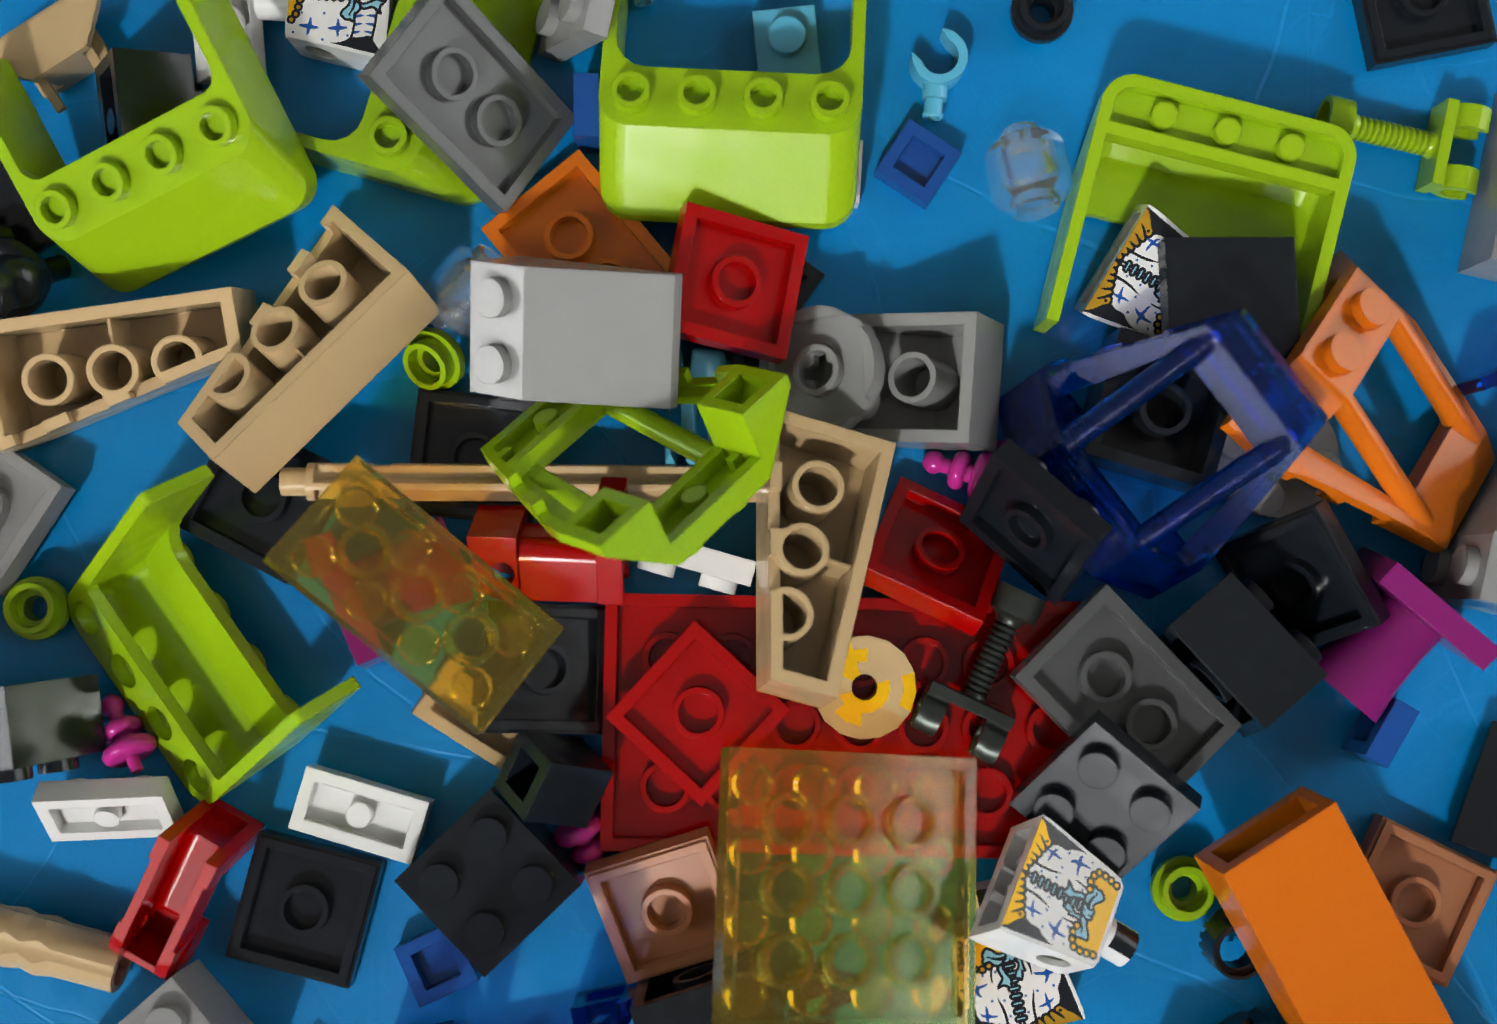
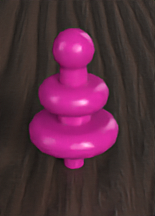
M964 450L958 451L953 459L944 458L943 454L938 451H930L924 455L922 465L925 471L930 474H937L939 472L947 474V484L953 490L960 489L967 482V496L969 499L992 453L989 451L981 453L975 465L971 464V455Z
M115 694L107 695L102 699L101 705L102 714L108 717L109 720L104 725L105 741L110 745L104 749L101 756L102 761L107 767L112 768L128 766L131 774H138L144 770L141 761L155 751L157 740L152 734L139 733L143 726L142 721L137 716L124 714L125 703L120 696Z
M595 810L587 828L560 825L554 833L556 845L562 848H572L570 853L571 859L577 864H586L602 859V855L606 852L600 851V833H598L601 828L600 812Z

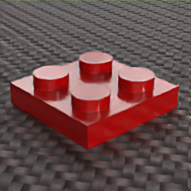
M687 201L680 208L668 269L670 273L683 274L680 339L774 364L786 361L809 236Z
M900 476L876 529L864 585L975 636L984 623L1005 561L959 521L965 505Z
M694 620L605 718L702 807L791 711V708L780 697L756 691V675L698 621Z

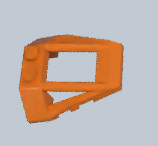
M1342 251L1333 255L1320 308L1283 365L1250 381L1220 426L1228 436L1266 471L1286 481L1296 477L1316 487V496L1326 499L1335 505L1346 502L1372 515L1371 523L1434 554L1447 549L1496 460L1487 431L1417 322ZM1387 338L1392 342L1440 420L1439 425L1408 477L1353 394ZM1334 415L1385 493L1303 444V442Z

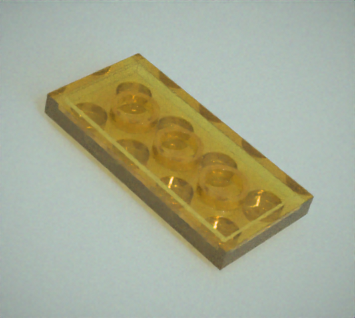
M358 455L350 461L263 559L267 566L476 735L486 730L564 630L563 626Z

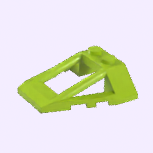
M741 364L719 365L714 372L715 377L693 378L688 367L679 368L678 404L697 405L712 442L648 408L536 401L480 450L501 481L545 530L560 542L606 558L681 565L689 557L696 554L703 547L704 543L729 518L742 510L748 503V500L770 479L791 383L785 373ZM605 415L614 418L696 463L652 504L649 500L607 487H602L592 497L544 469Z

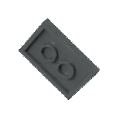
M418 0L357 76L494 213H507L573 124V112L471 0Z
M1099 584L1009 674L1068 737L1073 735L1096 711L1100 710L1185 782L1242 726L1107 584Z

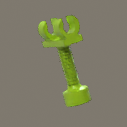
M1327 95L1320 103L1314 119L1332 123L1343 128L1354 141L1421 155L1415 191L1424 194L1430 192L1445 199L1466 200L1467 193L1476 195L1480 171L1467 165L1448 164L1453 138L1478 140L1479 132L1488 134L1493 111L1482 104L1460 103L1461 100L1448 98L1431 109L1427 130H1421L1406 125L1403 126L1388 121L1385 122L1384 120L1360 116L1357 114V103L1355 100Z

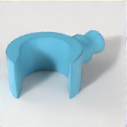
M942 28L939 41L954 59L955 67L951 71L943 74L933 73L924 66L922 60L913 52L909 59L910 75L913 81L923 89L922 101H924V111L922 117L927 121L942 120L943 103L947 101V92L959 82L968 61V50L964 40L959 34L948 28Z

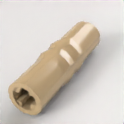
M0 903V967L19 968L32 976L54 977L115 993L123 985L131 968L132 961L108 949L113 933L72 923L59 915L39 914L28 907L8 906Z

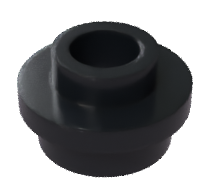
M1013 0L1010 7L1011 24L1017 34L1028 42L1035 44L1054 42L1064 35L1072 22L1074 13L1072 0ZM1034 6L1045 7L1050 12L1051 20L1044 23L1037 22L1032 18L1030 9Z

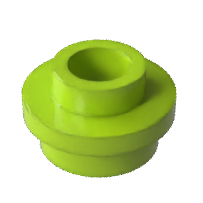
M424 328L407 345L403 354V366L408 377L417 386L426 390L448 389L462 379L465 372V358L460 346L449 334L437 328Z
M35 576L22 579L9 590L4 599V618L12 631L25 639L41 640L53 637L65 627L69 620L68 593L59 582L48 577ZM40 596L47 602V614L41 620L33 613V603Z
M1189 856L1170 857L1160 863L1152 874L1150 881L1152 900L1164 915L1173 920L1182 922L1196 920L1205 915L1214 903L1215 894L1195 858ZM1179 877H1188L1191 882L1189 893L1182 898H1175L1171 891L1173 882Z

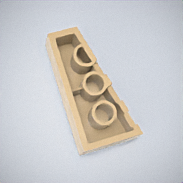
M334 205L331 206L320 222L326 231L311 252L301 248L286 269L293 277L272 306L263 302L249 321L252 325L251 334L240 352H227L177 422L212 461L255 494L442 312L408 269Z
M224 287L0 319V453L30 450L212 375L227 352L239 353L249 339L252 329L249 321L258 310L255 291L237 287Z
M785 410L771 477L756 492V691L816 708H821L837 698L896 443Z

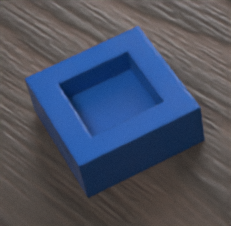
M573 73V137L578 149L582 153H599V73Z
M909 118L876 168L874 177L926 210L959 160L962 152Z
M1397 698L1391 699L1377 723L1361 711L1341 749L1362 761L1388 768L1416 720L1419 711Z
M437 926L399 943L394 948L420 1008L479 981L482 976Z

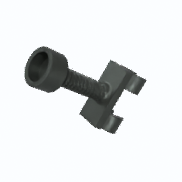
M998 580L990 606L995 610V619L997 621L993 622L992 625L994 627L990 628L991 633H988V639L984 641L986 645L981 647L983 651H980V657L976 658L978 663L973 664L975 669H971L972 675H968L967 678L969 680L965 681L966 686H963L958 691L929 677L925 690L919 698L910 718L909 724L911 727L933 737L945 716L949 702L983 718L975 730L967 752L993 765L1016 719L986 704L987 697L985 695H988V689L992 688L991 683L995 681L993 677H997L996 671H1000L999 665L1003 664L1001 659L1006 658L1004 653H1008V647L1012 645L1010 642L1014 641L1013 636L1017 634L1016 630H1019L1024 625L1035 626L1046 602Z

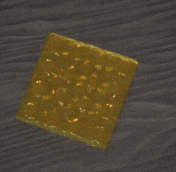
M744 747L721 748L712 1024H975L976 942L968 937L976 919L977 758Z

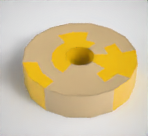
M868 634L851 636L838 696L835 700L818 708L824 721L840 734L859 740L880 738L897 729L910 714L917 693L915 672L906 655L891 642ZM860 675H870L873 677L876 686L873 694L868 698L861 699L856 697L852 692L854 679Z

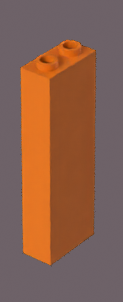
M1301 786L1193 855L1286 1024H1453L1335 801Z

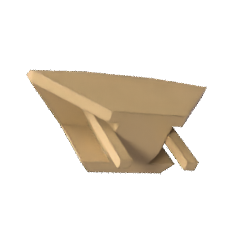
M58 0L0 38V59L9 60L19 79L34 82L43 98H48L55 111L59 114L67 110L59 94L95 72V68L109 52L106 44L95 29L102 0Z

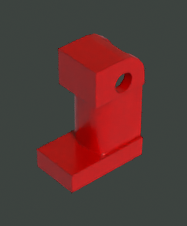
M601 477L598 491L602 487H607L628 494L627 477ZM478 505L466 538L470 576L474 586L481 594L492 600L503 602L553 601L624 605V578H629L630 560L606 558L560 542L550 535L540 523H527V508L525 506ZM492 568L499 571L500 573L510 574L514 576H512L511 578H500L497 575H495Z
M203 799L158 836L148 857L151 859L125 916L118 921L113 931L108 949L126 957L165 981L178 973L193 958L211 921L204 917L203 914L221 876L255 846L258 832L263 830L266 824L221 799L210 804Z

